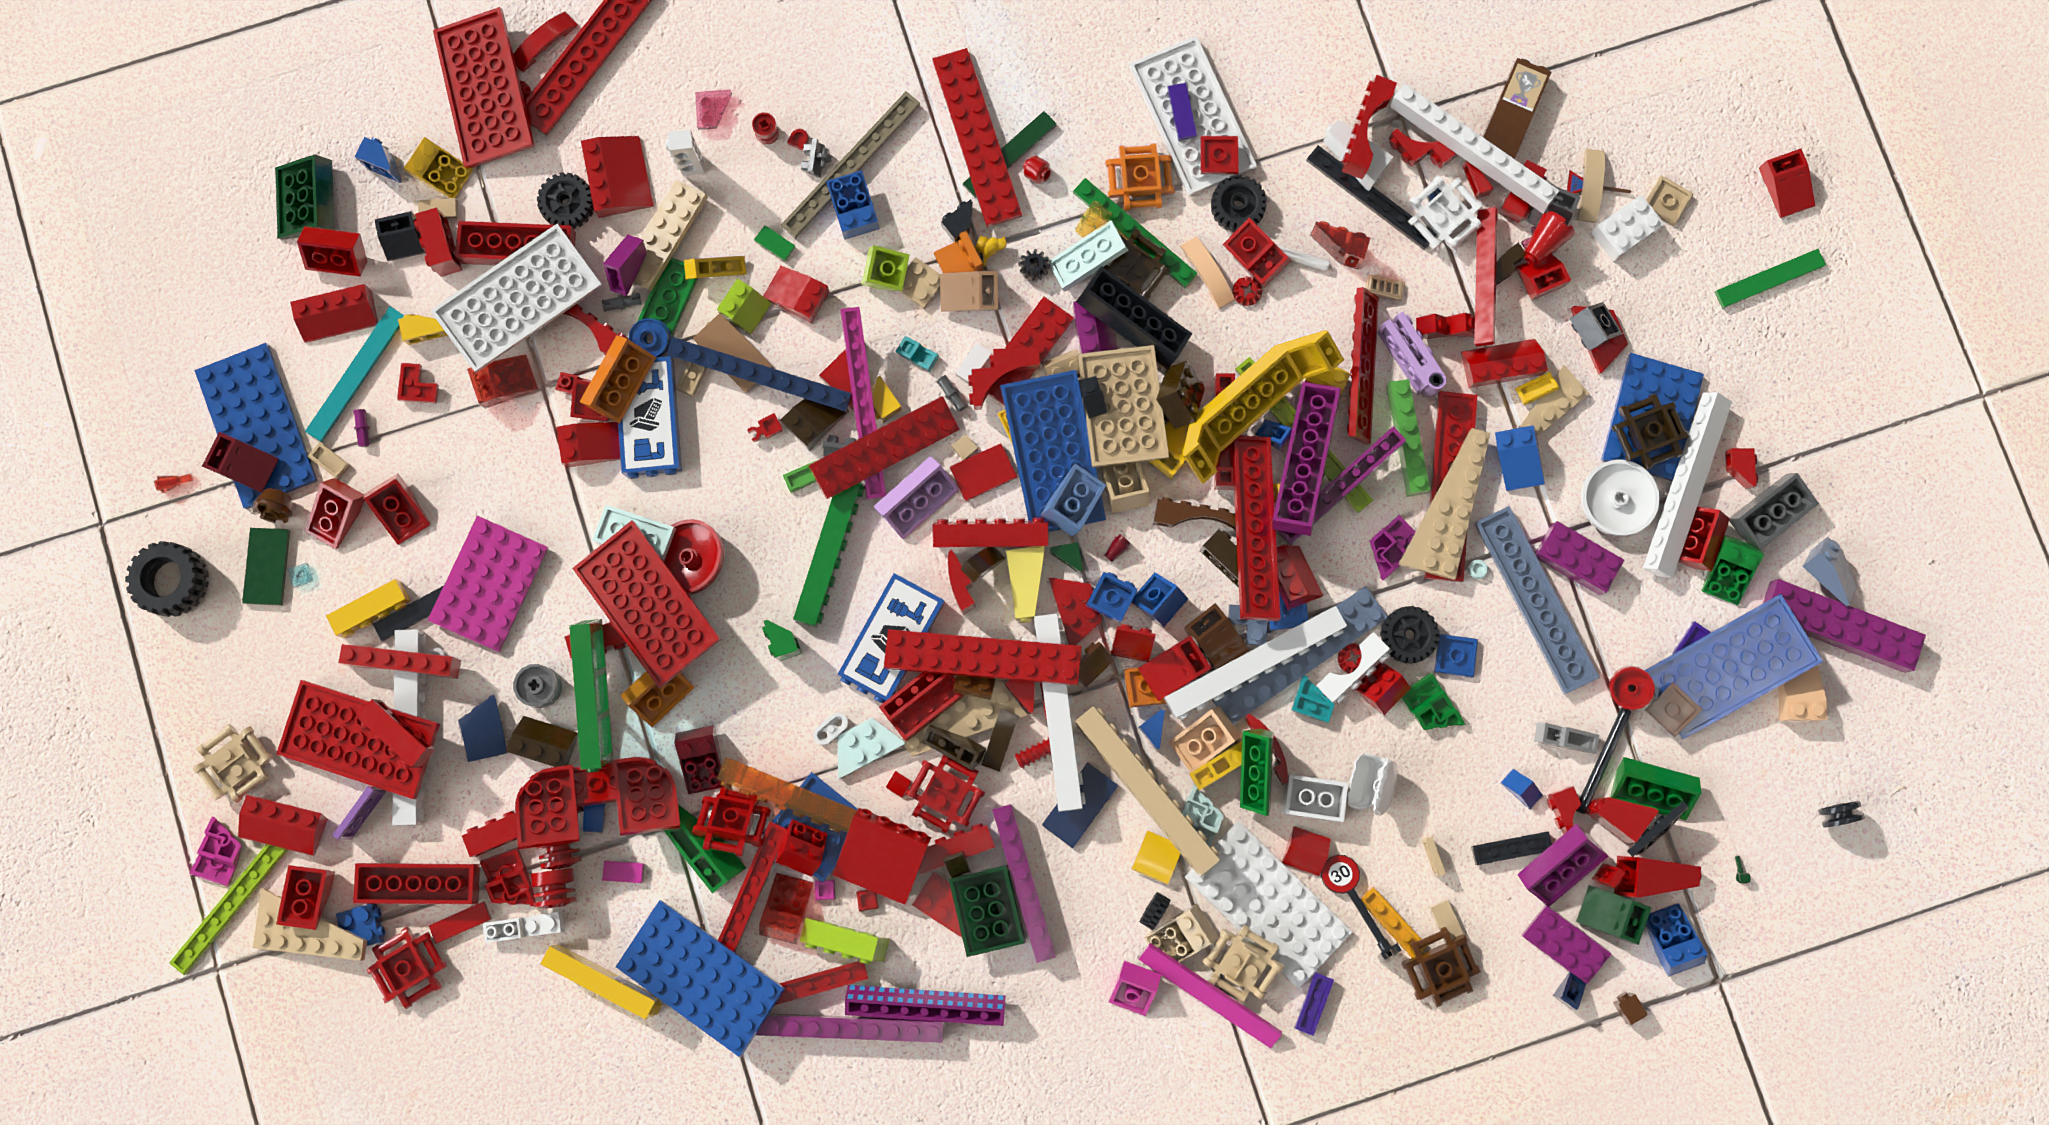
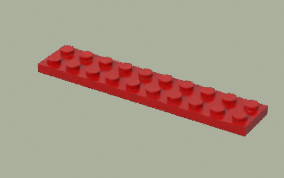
M652 0L602 1L524 101L531 126L546 136L550 133Z
M965 48L932 58L986 228L1022 217V212L968 49Z
M1446 391L1438 392L1430 504L1459 453L1470 429H1475L1478 395ZM1467 533L1456 578L1451 580L1424 572V579L1464 582Z
M1240 435L1232 442L1240 619L1279 621L1280 600L1276 530L1273 529L1275 510L1271 437Z
M888 629L883 667L884 669L1078 686L1082 646Z

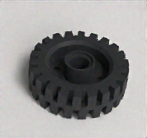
M564 172L559 173V176L554 174L552 175L553 178L550 179L548 177L546 184L542 183V189L538 190L537 206L541 215L550 225H570L573 229H576V226H583L582 223L589 221L588 217L593 215L592 210H594L589 185L576 174L573 175L568 172L567 174ZM570 199L567 204H562L563 200Z
M1233 175L1229 179L1225 178L1217 185L1213 192L1211 213L1214 215V220L1218 221V225L1220 227L1224 226V229L1227 231L1230 229L1232 232H1235L1249 217L1257 225L1265 214L1267 206L1264 189L1262 190L1260 183L1257 184L1255 179L1250 180L1249 176L1242 177V175H1238L1235 177ZM1240 201L1243 203V206L1238 207L1234 202Z
M1405 606L1396 609L1384 620L1380 636L1381 640L1392 651L1389 654L1394 660L1405 664L1418 663L1428 658L1437 648L1440 630L1437 627V622L1434 621L1435 618L1428 614L1427 610H1422L1420 607ZM1407 630H1411L1414 633L1413 640L1406 637Z

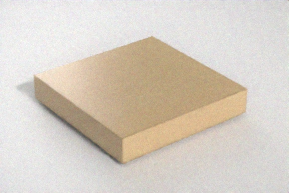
M1661 175L1646 201L1660 219L1675 226L1694 193Z

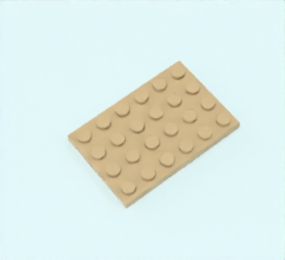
M1154 345L1078 354L1081 380L1097 376L1100 389L1103 391L1107 414L1088 419L1085 409L1092 468L1169 459L1163 410L1156 400L1160 386Z

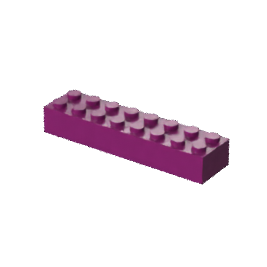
M1302 382L1273 516L1274 530L1308 536L1312 534L1341 388Z
M1780 579L1769 583L1763 603L1781 594L1808 637L1903 673L1915 671L1926 634L1852 606H1846L1839 601Z

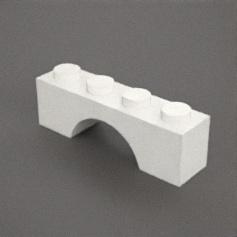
M1374 632L1359 645L1362 658L1360 665L1354 672L1347 675H1336L1330 672L1316 685L1334 704L1337 702L1339 704L1348 697L1347 693L1351 689H1357L1362 684L1361 680L1365 676L1369 677L1376 671L1375 667L1380 662L1382 664L1386 662L1391 656L1389 653L1392 651Z

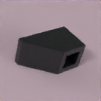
M971 199L967 202L963 201L954 212H949L942 218L941 227L953 242L960 240V233L964 231L967 234L970 233L973 214V202Z

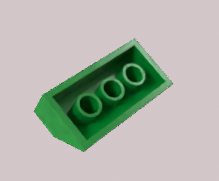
M1261 728L1244 730L1242 734L1240 808L1269 816L1271 809L1274 732Z
M1623 757L1616 770L1610 798L1655 808L1659 811L1658 813L1668 815L1683 801L1689 808L1681 814L1682 816L1679 819L1687 820L1702 792L1699 777Z

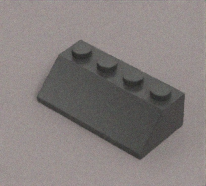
M1798 473L1785 474L1730 517L1729 521L1741 537L1758 550H1761L1815 508L1819 502Z

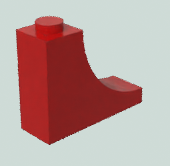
M845 349L819 376L827 386L852 393ZM851 396L849 407L852 410H854L853 399Z

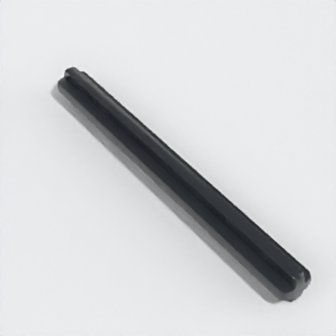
M1620 709L1579 799L1581 805L1576 810L1578 813L1586 814L1630 718L1631 710Z

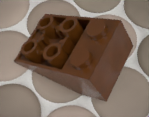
M1216 603L1184 627L1185 632L1189 636L1191 635L1200 651L1215 670L1250 651Z

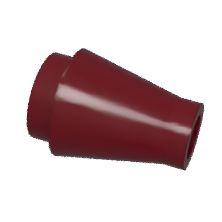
M1119 534L1117 537H1114L1104 556L1113 562L1129 549L1131 543Z

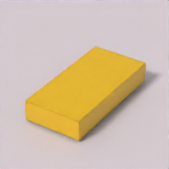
M1551 372L1515 388L1524 406L1559 390V386Z

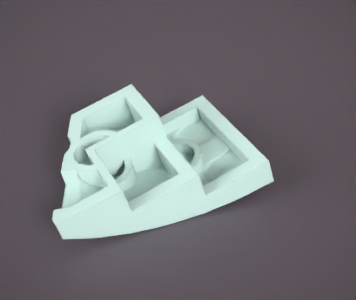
M1194 784L1181 813L1184 817L1188 815L1194 822L1192 827L1196 832L1200 830L1208 838L1205 843L1210 847L1213 837L1218 833L1224 815L1213 806L1209 798H1206L1201 791H1198Z

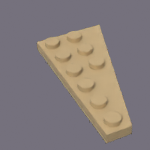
M996 679L991 700L965 695L910 740L905 741L904 747L912 757L933 750V748L922 743L929 725L963 737H969L994 728L1000 709L1019 715L1018 719L1028 715L1002 681Z
M266 888L261 889L253 948L360 961L365 960L367 940L338 927L333 922L324 920L322 917L316 930L276 925L281 896L271 893Z

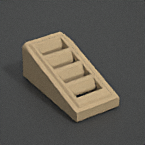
M1369 274L1366 279L1365 288L1379 298L1402 301L1404 282ZM1373 283H1377L1376 290L1373 289ZM1380 284H1384L1383 291H1380ZM1388 285H1391L1390 293H1387ZM1395 286H1398L1397 295L1394 294Z

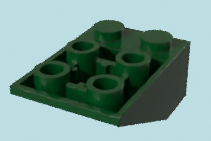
M1588 885L1576 922L1625 942L1639 945L1652 907Z

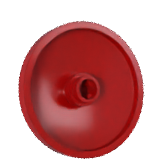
M695 519L681 520L671 525L676 528L664 562L689 595H693L709 587L719 575L724 562V545L718 532L705 522Z

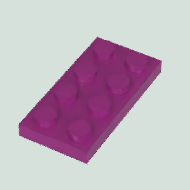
M1547 904L1544 905L1522 933V937L1586 984L1590 982L1612 954L1608 949Z

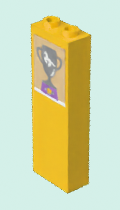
M559 944L549 946L540 965L645 1020L657 1015L662 1007L661 1000L646 989Z

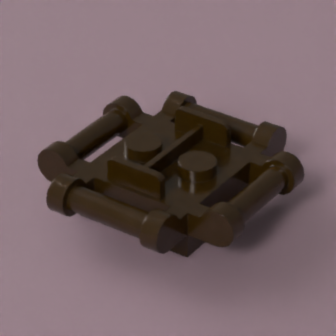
M1135 229L1128 240L1120 234L1128 251L1114 259L1110 266L1105 265L1103 268L1149 301L1153 291L1163 277L1168 275L1171 270L1159 263L1167 250L1163 247L1160 248L1144 237L1141 231ZM1136 240L1157 255L1155 258H1152L1148 253L1134 245V242ZM1154 270H1159V272L1148 285L1146 290H1142L1141 288L1149 279Z
M1654 393L1644 400L1618 408L1624 421L1611 426V428L1617 434L1626 454L1624 456L1626 461L1641 457L1643 467L1648 470L1653 468V465L1673 457L1679 458L1683 456L1678 441L1686 439L1690 435L1683 427L1675 409L1677 407L1675 402L1661 405L1658 396ZM1649 405H1652L1654 408L1634 417L1630 414ZM1623 428H1628L1629 431H1627V433L1630 437V440L1634 448H1637L1638 451L1633 452ZM1665 446H1671L1672 450L1650 458L1648 454Z

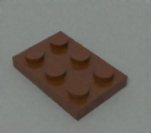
M956 675L953 692L991 700L996 679Z

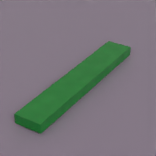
M1815 249L1718 289L1714 293L1723 309L1826 266V263L1819 249Z

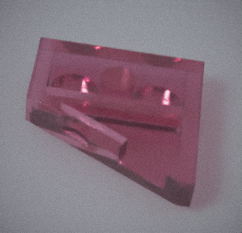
M731 89L695 92L698 130L717 129L732 96Z

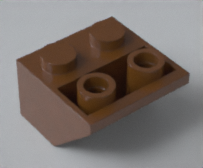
M1099 641L1096 644L1092 642L1085 649L1084 652L1086 654L1081 658L1079 681L1085 688L1114 661V658Z

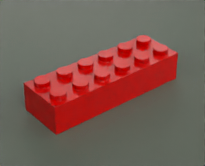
M458 221L455 258L461 264L497 265L554 225ZM559 225L575 247V230L570 225Z
M355 863L353 903L478 904L480 864Z

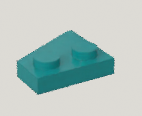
M1303 675L1291 711L1329 723L1335 704L1307 676Z

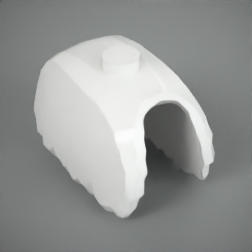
M1364 753L1357 756V760L1354 762V770L1349 779L1347 804L1353 810L1360 811L1374 806L1375 815H1383L1388 810L1395 792L1397 764L1388 758H1381L1372 754Z

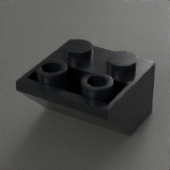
M412 211L374 219L377 236L387 261L425 254V250L422 249L419 238H422L421 234L417 231L414 221H417L416 216Z

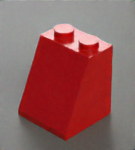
M1606 797L1597 798V800L1593 799L1586 814L1624 843H1636L1659 811L1655 808Z

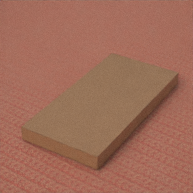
M721 313L692 338L700 346L773 368ZM727 374L745 393L757 384Z

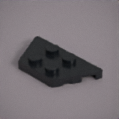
M1682 801L1666 817L1661 815L1654 822L1652 829L1647 828L1627 852L1632 857L1643 854L1673 827L1682 816L1681 814L1689 807Z

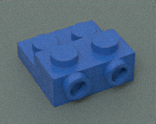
M1103 572L1086 607L1121 623L1138 589L1135 588L1133 583L1118 579V576L1114 573Z
M376 903L336 913L338 927L366 939L367 946L385 942L386 932L384 926H381L380 921L382 916L381 909Z

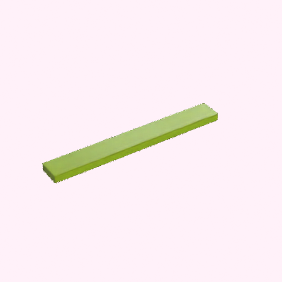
M266 844L175 954L169 964L182 975H186L288 850Z

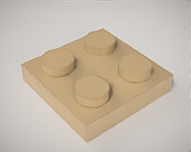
M915 257L907 267L903 290L898 292L922 309H925L940 289V274Z

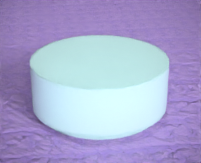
M1474 560L1468 565L1467 571L1471 578L1481 579L1486 576L1488 566L1482 560Z

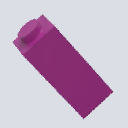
M627 234L604 261L603 266L610 291L624 296L629 294L647 254L643 239Z

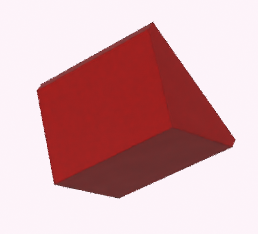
M1293 826L1282 864L1319 876L1328 858L1331 839Z

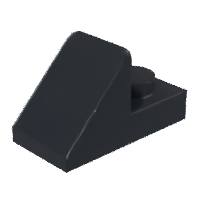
M1097 376L1078 380L1088 419L1107 414L1103 391L1100 389Z

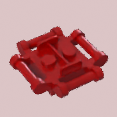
M945 755L941 758L938 766L923 760L921 770L910 790L908 789L906 795L919 801L912 816L920 817L937 826L945 834L948 832L953 820L968 827L969 819L980 798L986 793L972 785L979 771L976 769L971 770ZM945 765H948L967 775L969 779L965 782L943 770ZM930 769L934 771V774L923 795L920 796L917 792ZM971 791L974 795L962 817H960L957 813L967 794ZM924 804L947 816L946 822L923 811Z
M721 787L716 797H703L701 812L692 833L697 836L706 835L703 844L704 850L715 849L736 853V856L742 857L746 843L755 847L761 846L763 841L761 837L766 820L770 817L771 809L758 806L760 800L759 793L749 794ZM713 806V809H712V812H711V815H710V818H709V821H708V824H707V827H706V826H704V825H705V822H706V818H707V815H708V812H709L710 807ZM754 814H758L760 817L754 835H749ZM717 837L738 841V845L715 842L712 839Z
M405 927L398 935L381 945L377 944L372 947V951L378 961L368 967L366 971L369 975H372L384 997L382 999L385 1004L398 997L403 1007L408 1009L417 1000L434 990L438 991L442 988L440 981L434 974L448 966L445 961H442L434 947L429 932L414 939L411 929ZM404 939L406 940V944L394 950L390 954L386 956L384 955V952L386 950L400 943ZM419 944H424L436 966L433 968L429 966L418 946ZM379 969H380L381 973L383 974V976H384L386 982L388 983V985H389V987H390L392 993L390 992V990H389V988L387 987V985H386L384 979L382 978V976H381V974H380V972H379ZM428 979L429 985L409 997L406 995V991Z

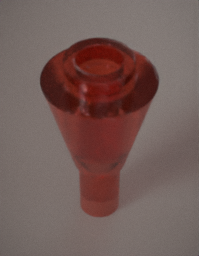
M191 473L182 476L157 475V480H154L156 490L164 494L181 485V483L193 481Z

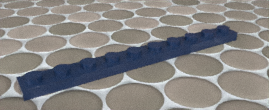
M675 337L671 338L666 354L846 412L852 396L850 392Z

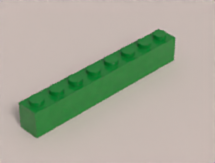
M862 481L832 496L793 617L795 622L815 628L823 622L824 613L822 611L830 600L828 592L830 587H834L836 581L834 573L836 569L839 570L842 562L840 558L841 552L845 551L848 541L845 539L847 533H851L853 528L851 520L853 515H857L859 504H857L858 498L864 494L865 486H863Z

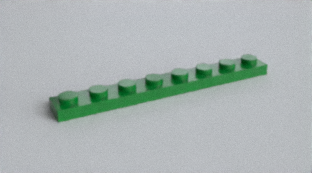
M1084 178L1073 190V194L1106 222L1111 220L1118 232L1127 240L1134 230L1138 229L1144 237L1160 248H1165L1167 252L1159 263L1171 270L1168 275L1184 289L1197 276L1198 273L1088 179ZM1136 240L1134 242V245L1148 253L1152 258H1155L1157 255Z

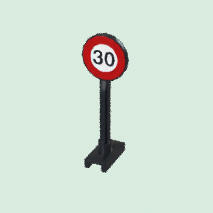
M1334 855L1328 858L1321 871V879L1325 887L1336 894L1347 893L1378 942L1377 946L1381 953L1377 958L1381 964L1388 957L1392 956L1391 951L1394 956L1402 951L1398 943L1391 946L1388 939L1384 938L1355 891V887L1360 880V870L1357 863L1346 855Z

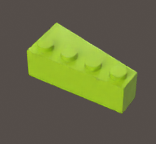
M805 918L800 942L806 943L805 947L817 949V946L824 948L823 952L835 954L836 951L842 953L841 957L853 959L854 956L860 958L859 962L871 964L872 961H885L890 938L875 937L872 933L856 932L852 928L838 927V925L829 922Z

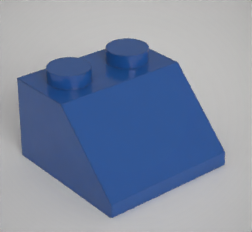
M364 137L355 158L367 170L401 183L402 178L394 157L388 151L389 149L383 146V142L377 138L372 137L369 139Z
M1154 572L1135 594L1132 603L1154 622L1165 627L1189 598L1177 585Z

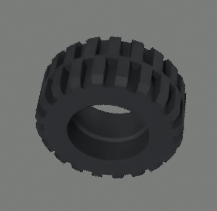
M159 541L158 544H148V549L142 548L138 551V556H133L131 559L133 563L131 566L128 565L126 570L129 571V575L125 576V582L129 583L126 590L127 593L132 594L130 599L133 603H137V606L142 610L165 617L181 616L182 612H190L192 610L191 606L197 607L200 604L198 601L200 597L204 598L206 593L203 591L205 587L208 588L209 582L206 581V577H209L208 570L204 569L206 567L204 560H201V556L197 552L192 551V549L174 542ZM175 562L181 574L179 585L171 594L161 597L156 592L154 585L156 573L163 565Z

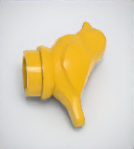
M986 236L979 237L975 250L978 253H982L984 267L991 256L1006 248L1005 236L1000 239L996 237L988 239Z

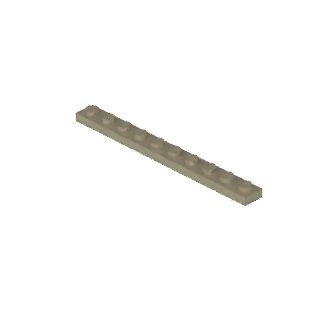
M905 91L784 220L781 227L796 239L832 200L826 181L858 172L920 106V102Z

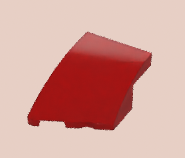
M518 847L480 861V865L487 878L484 887L491 903L534 906L536 900L533 898L532 884Z

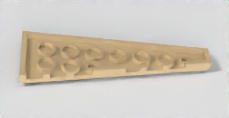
M1474 428L1470 429L1459 453L1428 507L1423 520L1414 533L1402 559L1399 561L1400 566L1451 580L1456 578L1491 433Z

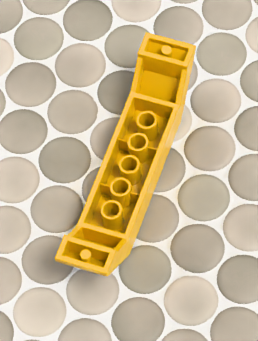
M1327 330L1273 346L1198 412L1195 422L1189 424L1183 456L1202 484L1217 473L1216 465L1220 452L1303 379L1327 371L1331 372L1344 361L1342 354Z

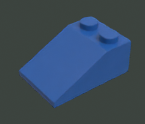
M1534 425L1495 432L1506 491L1545 485L1537 432Z

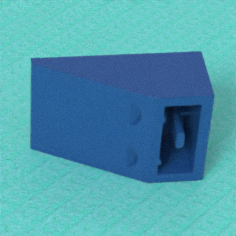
M862 170L826 181L844 240L880 229Z
M1679 903L1649 913L1645 926L1657 957L1668 977L1705 964L1708 954Z

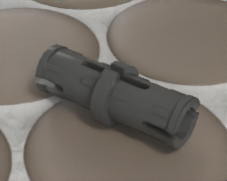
M640 293L627 296L618 295L617 298L602 300L604 305L602 307L604 312L619 308L624 310L626 307L642 305Z
M943 375L936 381L945 393L946 399L950 400L957 412H961L968 406L958 393V388L952 385L946 375Z

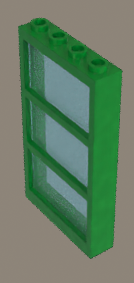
M602 619L582 620L569 625L581 769H587V772L599 771L613 758Z

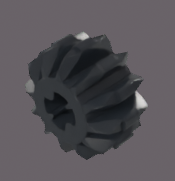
M1034 249L1032 254L1027 250V256L1021 255L1022 261L1018 262V266L1021 267L1020 274L1025 273V279L1031 276L1033 282L1035 277L1042 280V274L1048 275L1046 269L1050 268V264L1047 263L1049 257H1043V251L1037 254V249ZM1031 263H1033V265L1034 263H1038V267H1031Z

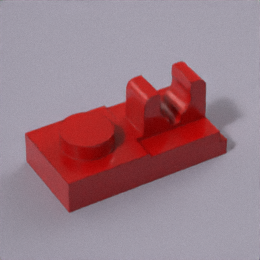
M1602 863L1591 879L1596 883L1615 888L1622 882L1625 872L1619 867Z

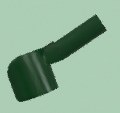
M1735 856L1738 871L1736 881L1742 884L1750 883V873H1743L1740 856Z

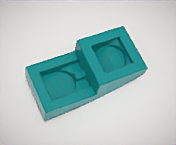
M904 336L895 351L900 356L928 372H931L940 357L937 353L923 347L919 342L907 336Z

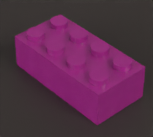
M1559 521L1551 524L1535 552L1539 561L1599 596L1607 593L1625 561Z

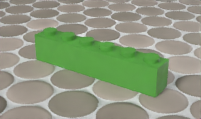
M1409 379L1392 381L1387 385L1386 389L1393 426L1406 439V443L1398 449L1407 497L1423 495L1430 491L1410 381Z

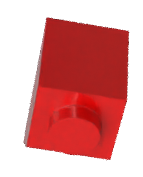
M1017 680L1006 682V688L1032 714L1034 710L1035 683Z

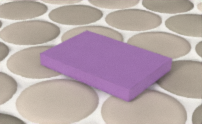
M367 786L332 836L336 839H353L386 791L374 786Z

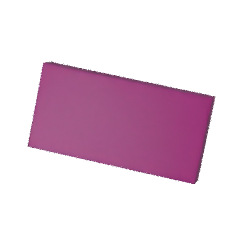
M604 861L602 881L642 883L644 863Z

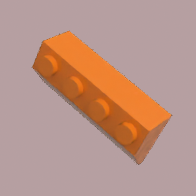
M616 336L582 396L580 403L620 424L656 357L629 339Z

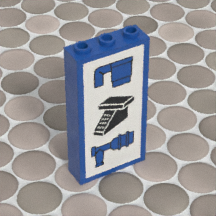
M671 356L657 357L620 424L618 423L621 473L628 479L639 478V475L656 477L658 473L676 475L677 472L682 471L674 360Z
M893 573L838 672V675L841 677L840 681L849 686L851 683L857 685L858 691L866 695L870 692L875 695L874 699L883 704L896 693L907 671L884 669L883 667L888 629L929 633L945 604V600Z

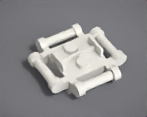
M1436 176L1427 188L1409 200L1418 213L1408 222L1419 230L1430 243L1429 246L1432 249L1444 241L1454 251L1458 248V244L1475 229L1478 230L1482 227L1480 220L1473 214L1483 206V203L1475 199L1461 183L1462 180L1459 177L1447 186L1440 176ZM1439 188L1442 192L1423 207L1421 202ZM1454 188H1456L1472 206L1470 210H1468L1466 206L1452 192ZM1420 218L1429 227L1430 230L1437 234V239L1423 225V223L1419 220ZM1468 220L1470 225L1452 239L1449 235Z

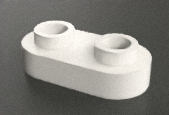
M842 713L831 715L815 729L813 733L814 740L820 745H827L847 729V717ZM838 719L842 720V725L839 727L835 725ZM822 732L827 733L826 739H821L820 735Z

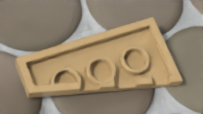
M1565 365L1562 366L1554 378L1559 386V390L1540 398L1518 428L1534 425L1537 436H1539L1586 397L1589 392Z

